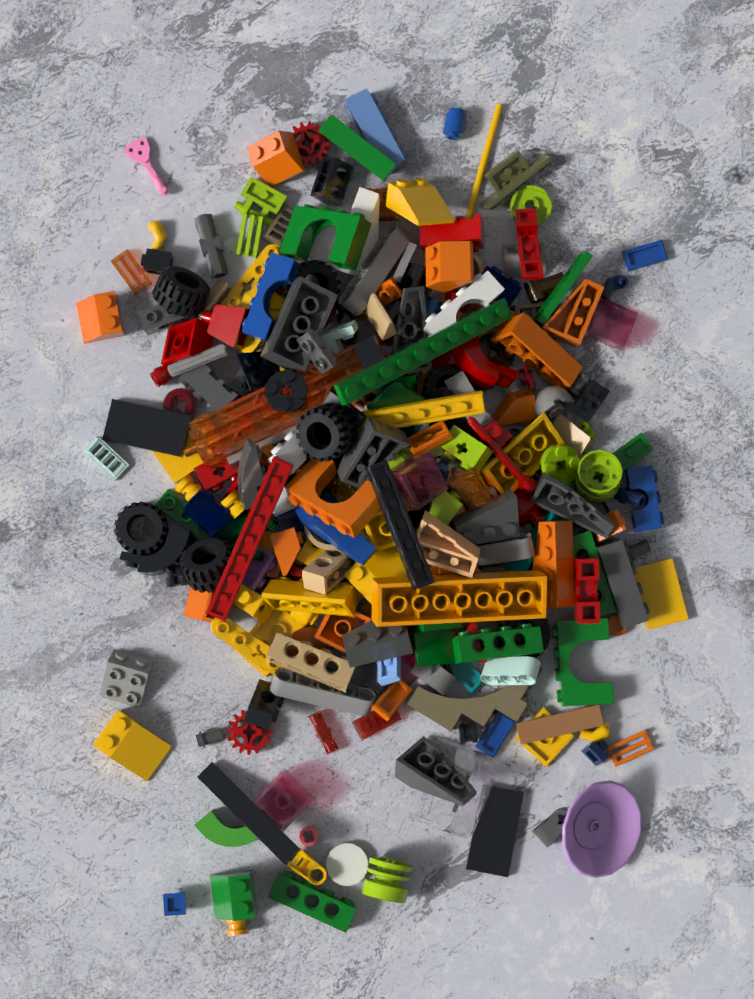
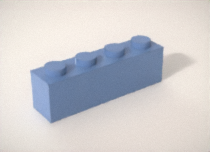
M366 88L345 99V106L362 138L397 165L392 171L394 172L405 166L407 155L402 146L398 147L396 143L398 139L394 130H389L386 125L388 120L385 113L378 110L376 96L374 93L370 94Z

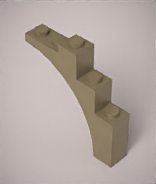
M540 667V669H539L537 678L539 677V675L541 674V672H542V670H543V668H541V667ZM507 685L496 692L482 697L467 699L440 696L418 686L407 705L449 731L453 728L457 730L463 720L460 718L461 714L483 727L485 724L490 725L496 715L493 713L494 709L517 722L518 719L523 720L528 712V709L525 708L528 703L521 700V697L524 696L526 698L532 686Z

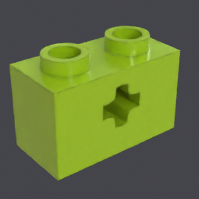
M453 425L450 429L453 439L440 445L445 450L443 455L452 461L457 458L461 461V467L469 472L473 469L479 473L493 451Z

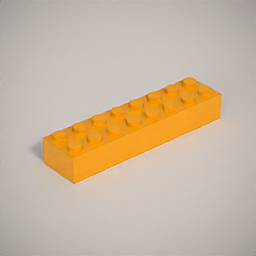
M540 570L473 573L472 578L461 574L432 575L434 583L414 591L408 576L372 578V621L377 627L546 618L547 576Z

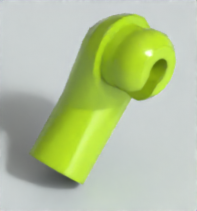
M587 422L580 423L579 429L590 436L594 443L596 435L592 425ZM592 445L586 450L585 454H588Z

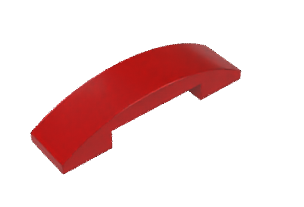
M536 208L515 209L517 248L522 280L544 279L538 240Z

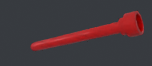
M469 417L467 420L468 424L518 480L519 489L524 494L531 493L537 487V482L531 476L524 475L474 417Z

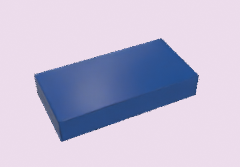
M662 240L622 251L627 272L668 260Z
M497 711L475 747L494 758L516 722Z

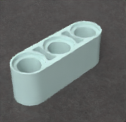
M529 656L487 660L480 679L485 684L493 686L533 685L536 682L541 662Z

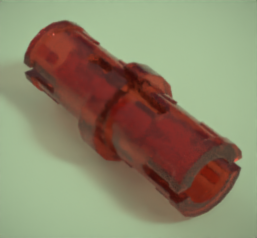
M321 711L308 716L317 733L315 735L320 739L326 754L328 755L338 750L339 748L331 734L332 730L330 727L328 728Z

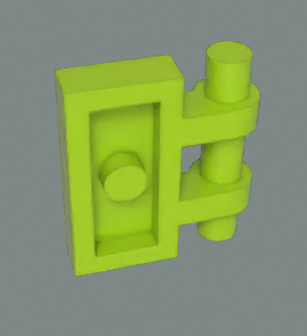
M250 177L241 193V196L247 199L245 204L237 201L234 208L239 210L242 215L243 213L265 216L263 224L270 227L273 220L268 218L269 213L271 212L277 216L286 202L287 196ZM253 203L263 208L261 213L251 208Z

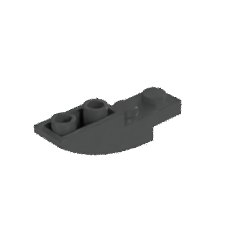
M251 438L247 439L238 467V492L244 510L252 507L264 480L263 476L266 475L263 463L260 464L259 458L262 457L259 445H254Z

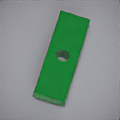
M169 489L166 490L155 504L156 507L182 527L195 534V537L199 540L211 537L218 528ZM184 513H189V514H190V518L187 519V520H184V519H183V514H184Z

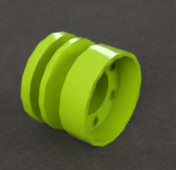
M604 450L591 451L583 456L578 465L575 481L577 491L589 502L602 503L615 496L619 489L623 472L617 457Z
M370 856L369 863L378 866L377 868L367 867V871L374 874L375 879L368 878L364 880L362 894L385 901L406 903L409 889L400 885V881H411V877L402 874V872H413V866L391 857Z

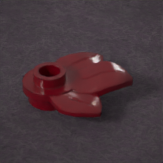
M523 361V369L519 370L522 386L527 385L530 392L533 393V391H536L532 370H528L526 362Z

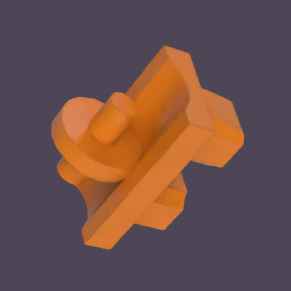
M391 277L382 282L375 294L382 305L385 306L402 297L403 290L397 286L395 278Z

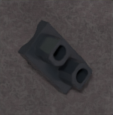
M593 379L571 411L589 423L610 390L601 386Z

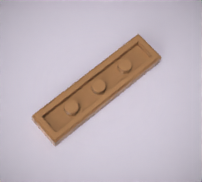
M599 704L516 723L520 744L604 725Z

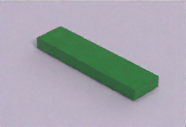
M332 114L318 130L383 182H385L397 166Z
M588 251L580 252L535 315L534 319L543 325L546 323L593 257L592 254Z

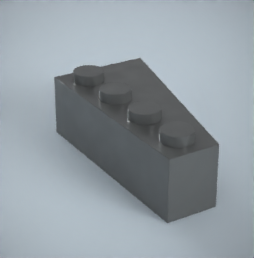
M614 537L596 543L595 546L599 552L604 573L607 575L606 579L611 594L614 597L613 600L617 609L616 614L621 627L625 629L649 621L647 615L650 614L647 603L642 601L641 595L643 590L640 582L636 583L634 575L637 572L634 563L629 561L628 554H630L627 542L623 543L622 539Z

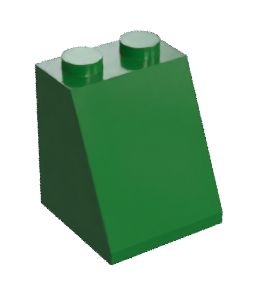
M253 870L210 875L214 916L216 919L237 921L256 917L258 912Z

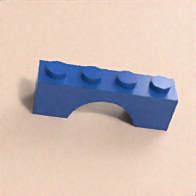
M271 252L270 257L265 261L264 274L258 280L257 293L251 299L248 317H245L242 323V332L244 334L267 342L275 324V320L272 318L269 310L271 297L279 288L292 284L300 267L297 261Z

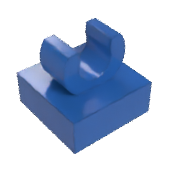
M185 892L163 894L164 916L186 915Z

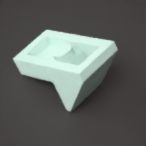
M356 321L323 330L320 337L324 344L321 346L324 348L328 347L330 351L341 355L344 351L341 339L347 340L354 336L358 329Z

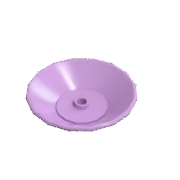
M611 780L593 783L577 795L568 808L562 826V844L568 862L580 874L593 878L612 875L628 862L637 848L642 832L641 810L636 796L625 785Z

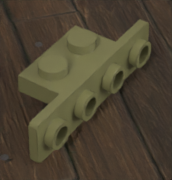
M515 150L484 175L495 192L479 204L481 208L486 210L496 208L500 204L499 201L504 197L514 194L516 188L521 184L528 183L532 179V175L537 171L540 172L547 168L552 158L542 154L528 165L521 153Z

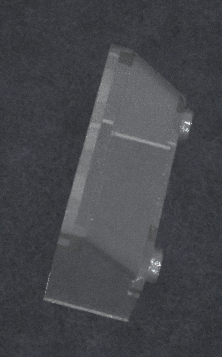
M439 736V741L458 748L455 754V762L460 768L467 770L465 778L474 787L477 794L464 806L454 804L452 811L445 808L435 810L430 819L415 813H409L408 817L438 830L467 838L475 832L498 773L499 764L491 756Z

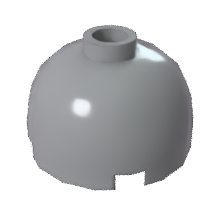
M545 385L539 388L535 395L534 415L537 418L542 413H545L549 420L556 416L558 417L559 414L566 416L573 409L574 405L572 403H575V401L566 389L555 385Z

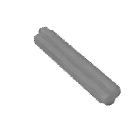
M219 344L194 356L168 365V371L174 377L226 356L228 350L225 344Z

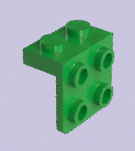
M462 623L411 625L416 665L418 667L455 662L452 628L462 627Z

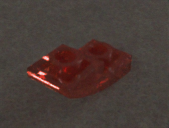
M373 710L369 715L352 721V724L360 739L364 740L402 718L396 710L392 717L386 721Z

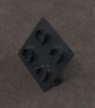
M262 351L236 353L245 377L244 382H241V389L245 392L253 390L264 391L270 377L280 371L277 364L261 357Z

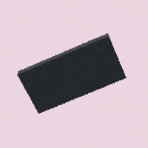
M112 399L102 440L183 458L193 417Z
M481 785L466 865L467 870L508 877L524 795L523 792Z

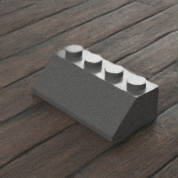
M301 276L294 279L261 353V357L277 365L305 372L310 358L303 351L297 339L311 328L321 336L338 295Z

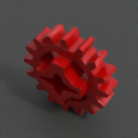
M308 121L307 126L300 122V128L293 126L294 138L296 139L301 134L296 144L299 153L307 155V157L301 156V160L306 168L309 163H312L315 167L317 160L319 162L322 161V155L328 156V152L325 149H330V144L326 143L329 139L318 131L319 124L317 123L313 127L311 126V121ZM305 137L311 144V151L305 145ZM322 145L320 151L315 155L316 149Z
M241 710L242 716L239 717L235 714L233 716L236 721H229L232 729H228L227 732L232 733V736L228 738V741L234 740L235 743L232 747L239 746V753H242L245 749L247 750V755H250L252 750L258 754L259 747L265 750L266 745L264 743L272 741L268 738V735L273 734V731L251 724L252 729L256 730V734L251 736L249 742L248 734L244 731L249 728L250 723L246 722L243 727H237L238 723L246 717V712ZM236 735H241L245 739V745L238 740ZM258 736H264L260 743L253 746L254 740Z

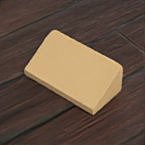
M221 280L215 283L210 290V295L201 313L197 315L201 318L205 310L213 312L214 306L219 305L229 293V284Z
M371 294L365 312L380 338L386 340L396 334V329L377 295Z
M558 415L553 423L554 428L564 443L572 447L580 458L593 444L592 438L563 415Z

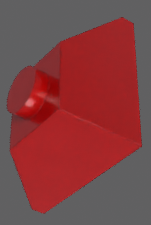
M195 318L169 327L161 364L164 366L211 348L213 336L207 333L209 325Z

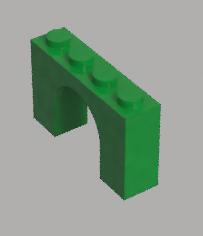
M304 204V207L295 205L279 252L288 258L305 262L308 260L317 235L323 229L335 226L336 237L328 261L339 268L356 271L372 223L365 219V215L358 212L349 214L340 209L334 212L326 207L316 209L308 204Z
M608 618L600 619V623L578 624L575 620L556 621L555 626H552V637L557 642V647H553L554 660H558V668H555V680L559 681L560 690H556L557 702H561L562 707L613 704V682H581L573 676L568 663L569 655L577 644L584 641L609 640Z

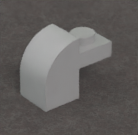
M415 664L410 671L443 696L448 693L457 678L439 665L418 667Z

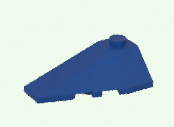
M329 491L320 494V499L325 502H343ZM301 506L295 510L301 524L363 566L377 551L363 529L353 538L348 534H342L335 526L325 524L318 516L308 514Z

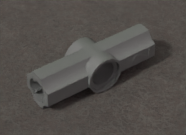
M212 214L199 215L194 218L195 225L199 233V243L203 256L206 258L211 278L224 277L229 273L223 256L224 250L219 234L217 235Z

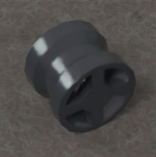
M475 721L467 725L460 723L458 727L460 744H465L467 741L477 743Z

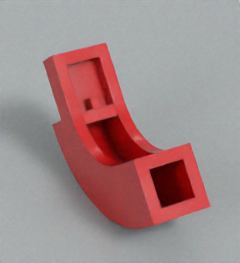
M479 335L451 350L458 368L464 372L470 381L484 389L490 390L493 385L509 388L518 377L517 370L494 364L484 356L479 346Z

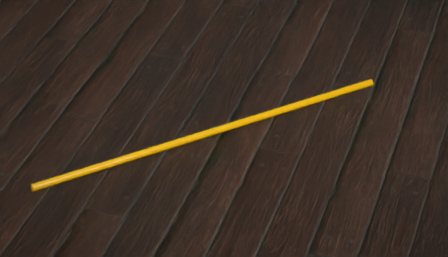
M497 103L464 220L472 219L501 116L502 104ZM444 293L441 302L443 304L446 293ZM429 371L421 373L416 391L423 395V383H425V377L429 375Z

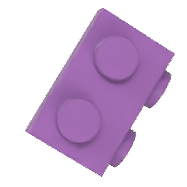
M258 546L257 549L265 554L263 561L252 559L242 582L244 586L254 592L257 589L261 591L267 581L264 578L268 571L272 572L278 562L275 560V554L261 546Z

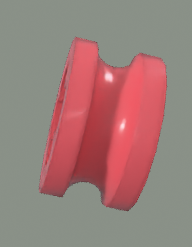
M311 826L303 828L299 835L301 843L305 846L314 845L319 838L317 830ZM309 830L314 832L313 837L315 839L312 842L311 840L309 842L305 841V836L303 835L305 831L307 833Z

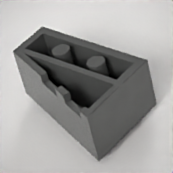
M206 364L179 374L178 380L186 388L190 386L195 391L193 395L201 403L205 401L209 405L207 409L215 417L220 415L224 418L240 402L239 396L234 391L232 392L225 385V382L219 379Z
M367 417L354 438V444L350 446L349 451L345 452L336 467L341 482L360 488L366 480L369 481L370 479L365 469L367 466L384 460L391 462L397 452L402 448L406 449L410 445L405 432Z
M511 489L504 491V494L487 500L486 503L479 507H473L453 517L450 521V526L474 545L520 537L517 496Z
M371 620L342 635L350 668L413 653L407 625L377 627Z

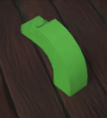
M267 808L263 811L269 818L272 816ZM213 810L195 824V827L203 836L222 846L238 847L258 839L246 826L232 827L225 824Z

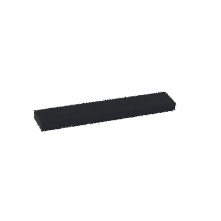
M384 460L367 466L365 468L413 591L434 583V578L388 461Z
M213 762L197 777L283 864L287 865L300 852L301 849Z

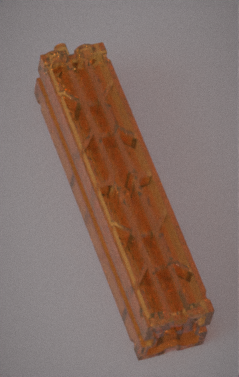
M375 335L372 336V337L374 338V340H375V342H376V344H377V346H378V348H379V350H380V352H381L383 358L385 359L386 357L384 356V354H383V352H382V348H381V346H380V344H379V342H378L376 336H375ZM353 345L333 354L336 357L337 364L323 374L314 364L308 366L305 372H296L305 379L308 386V396L305 405L295 413L287 414L272 409L267 402L265 387L202 416L198 420L195 419L189 422L191 429L188 432L195 445L183 450L186 457L198 453L204 465L209 464L213 470L221 464L228 463V456L243 450L247 439L251 438L253 443L256 444L300 423L298 420L304 416L305 412L324 403L330 391L335 390L334 385L364 370L356 356ZM285 387L282 389V396L287 395L289 397L291 395L290 391L292 388ZM372 391V392H370V393L364 395L363 397H361V398H359V399H357V400L351 402V404H353V403H355V402H357V401H359V400H361V399H363V398H365V397H368V396L374 394V391Z

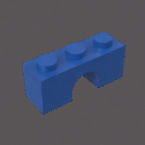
M652 465L626 469L627 488L630 491H640L646 497L644 508L631 512L634 533L662 528L661 524H664L663 512H659L658 503H661L660 492L656 491L655 483L658 482L656 470H653Z

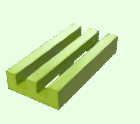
M243 213L236 254L253 258L258 257L265 216ZM248 218H250L246 248L244 251L243 245ZM255 219H257L258 226L253 252H250Z

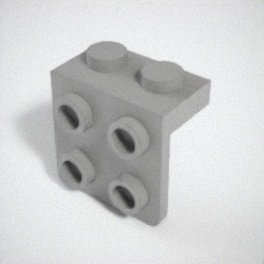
M114 649L107 661L100 695L103 698L133 707H140L154 661L144 656H136L124 650Z

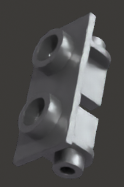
M311 328L297 339L303 351L306 352L321 374L337 364L336 357L328 347L324 349L320 347L324 344V341L317 331H313Z

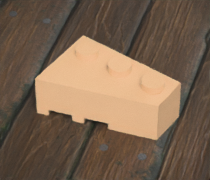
M425 510L417 538L427 563L472 578L481 549Z

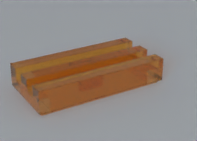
M128 249L111 260V263L135 295L152 284ZM125 256H128V258L136 267L138 272L141 274L145 282L141 283V281L138 279V277L133 272L131 267L125 261ZM119 260L138 284V287L135 288L120 268L117 263Z

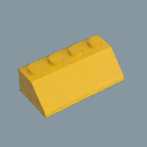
M542 413L502 450L524 475L532 476L542 467L539 464L544 451L552 445L556 446L565 443L546 414ZM496 455L483 466L482 479L486 484L496 489L498 496L504 494V491L508 489L514 492L519 488L518 480Z
M280 577L279 580L271 579L262 592V598L272 610L355 617L358 591L351 583L341 582L340 585L337 584L324 595L305 589L303 579L291 581L289 578Z

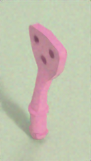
M142 137L133 141L124 149L125 154L133 161L143 164L149 171L152 178L151 181L156 185L159 190L158 192L163 196L167 195V186L163 183L161 176L152 168L150 162L151 149L148 139Z

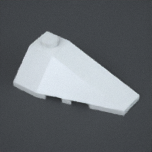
M359 187L349 214H353V212L365 215V219L372 223L356 271L342 269L331 263L334 269L355 275L379 240V193Z

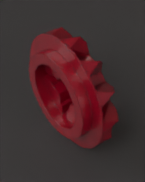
M178 388L166 395L163 407L166 411L193 416L197 408L195 396L190 391ZM176 398L181 402H187L184 405V413L179 408L174 409L177 406Z

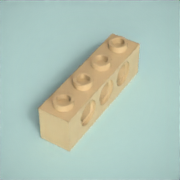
M325 550L302 570L304 588L326 595L345 578L344 574L356 561L340 550Z
M276 633L266 661L346 693L356 668H350L347 657L342 656L339 658L334 656L333 652L328 649L322 648L319 650L314 648V645L308 641L302 640L299 642L294 640V637L288 633ZM288 649H295L298 654L290 657L286 651ZM312 656L315 657L318 660V662L314 665H310L307 663L306 659ZM332 664L335 665L338 670L334 673H330L327 671L326 667Z

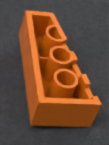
M525 313L516 315L501 323L490 339L495 344L497 342L503 344L506 347L505 351L510 355L515 353L526 362L527 367L539 370L538 375L553 386L570 387L583 368L575 357L569 355L561 344L555 342L548 335L547 331L540 328Z
M572 520L539 522L532 571L540 570L547 576L546 607L575 606Z

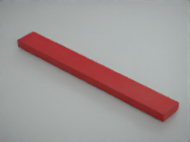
M273 457L206 614L226 621L294 464L279 457Z

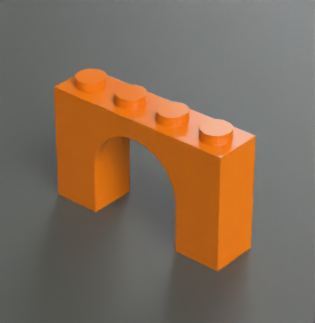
M317 458L314 460L310 459L286 485L287 499L291 504L304 508L308 514L318 516L325 524L335 526L342 534H348L355 538L381 509L371 482L366 480L355 494L346 501L340 503L325 502L320 499V494L338 474L333 460L319 462Z

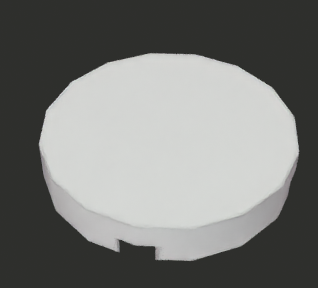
M354 843L336 845L327 856L326 869L328 875L339 885L351 886L357 884L367 873L368 859L366 853Z

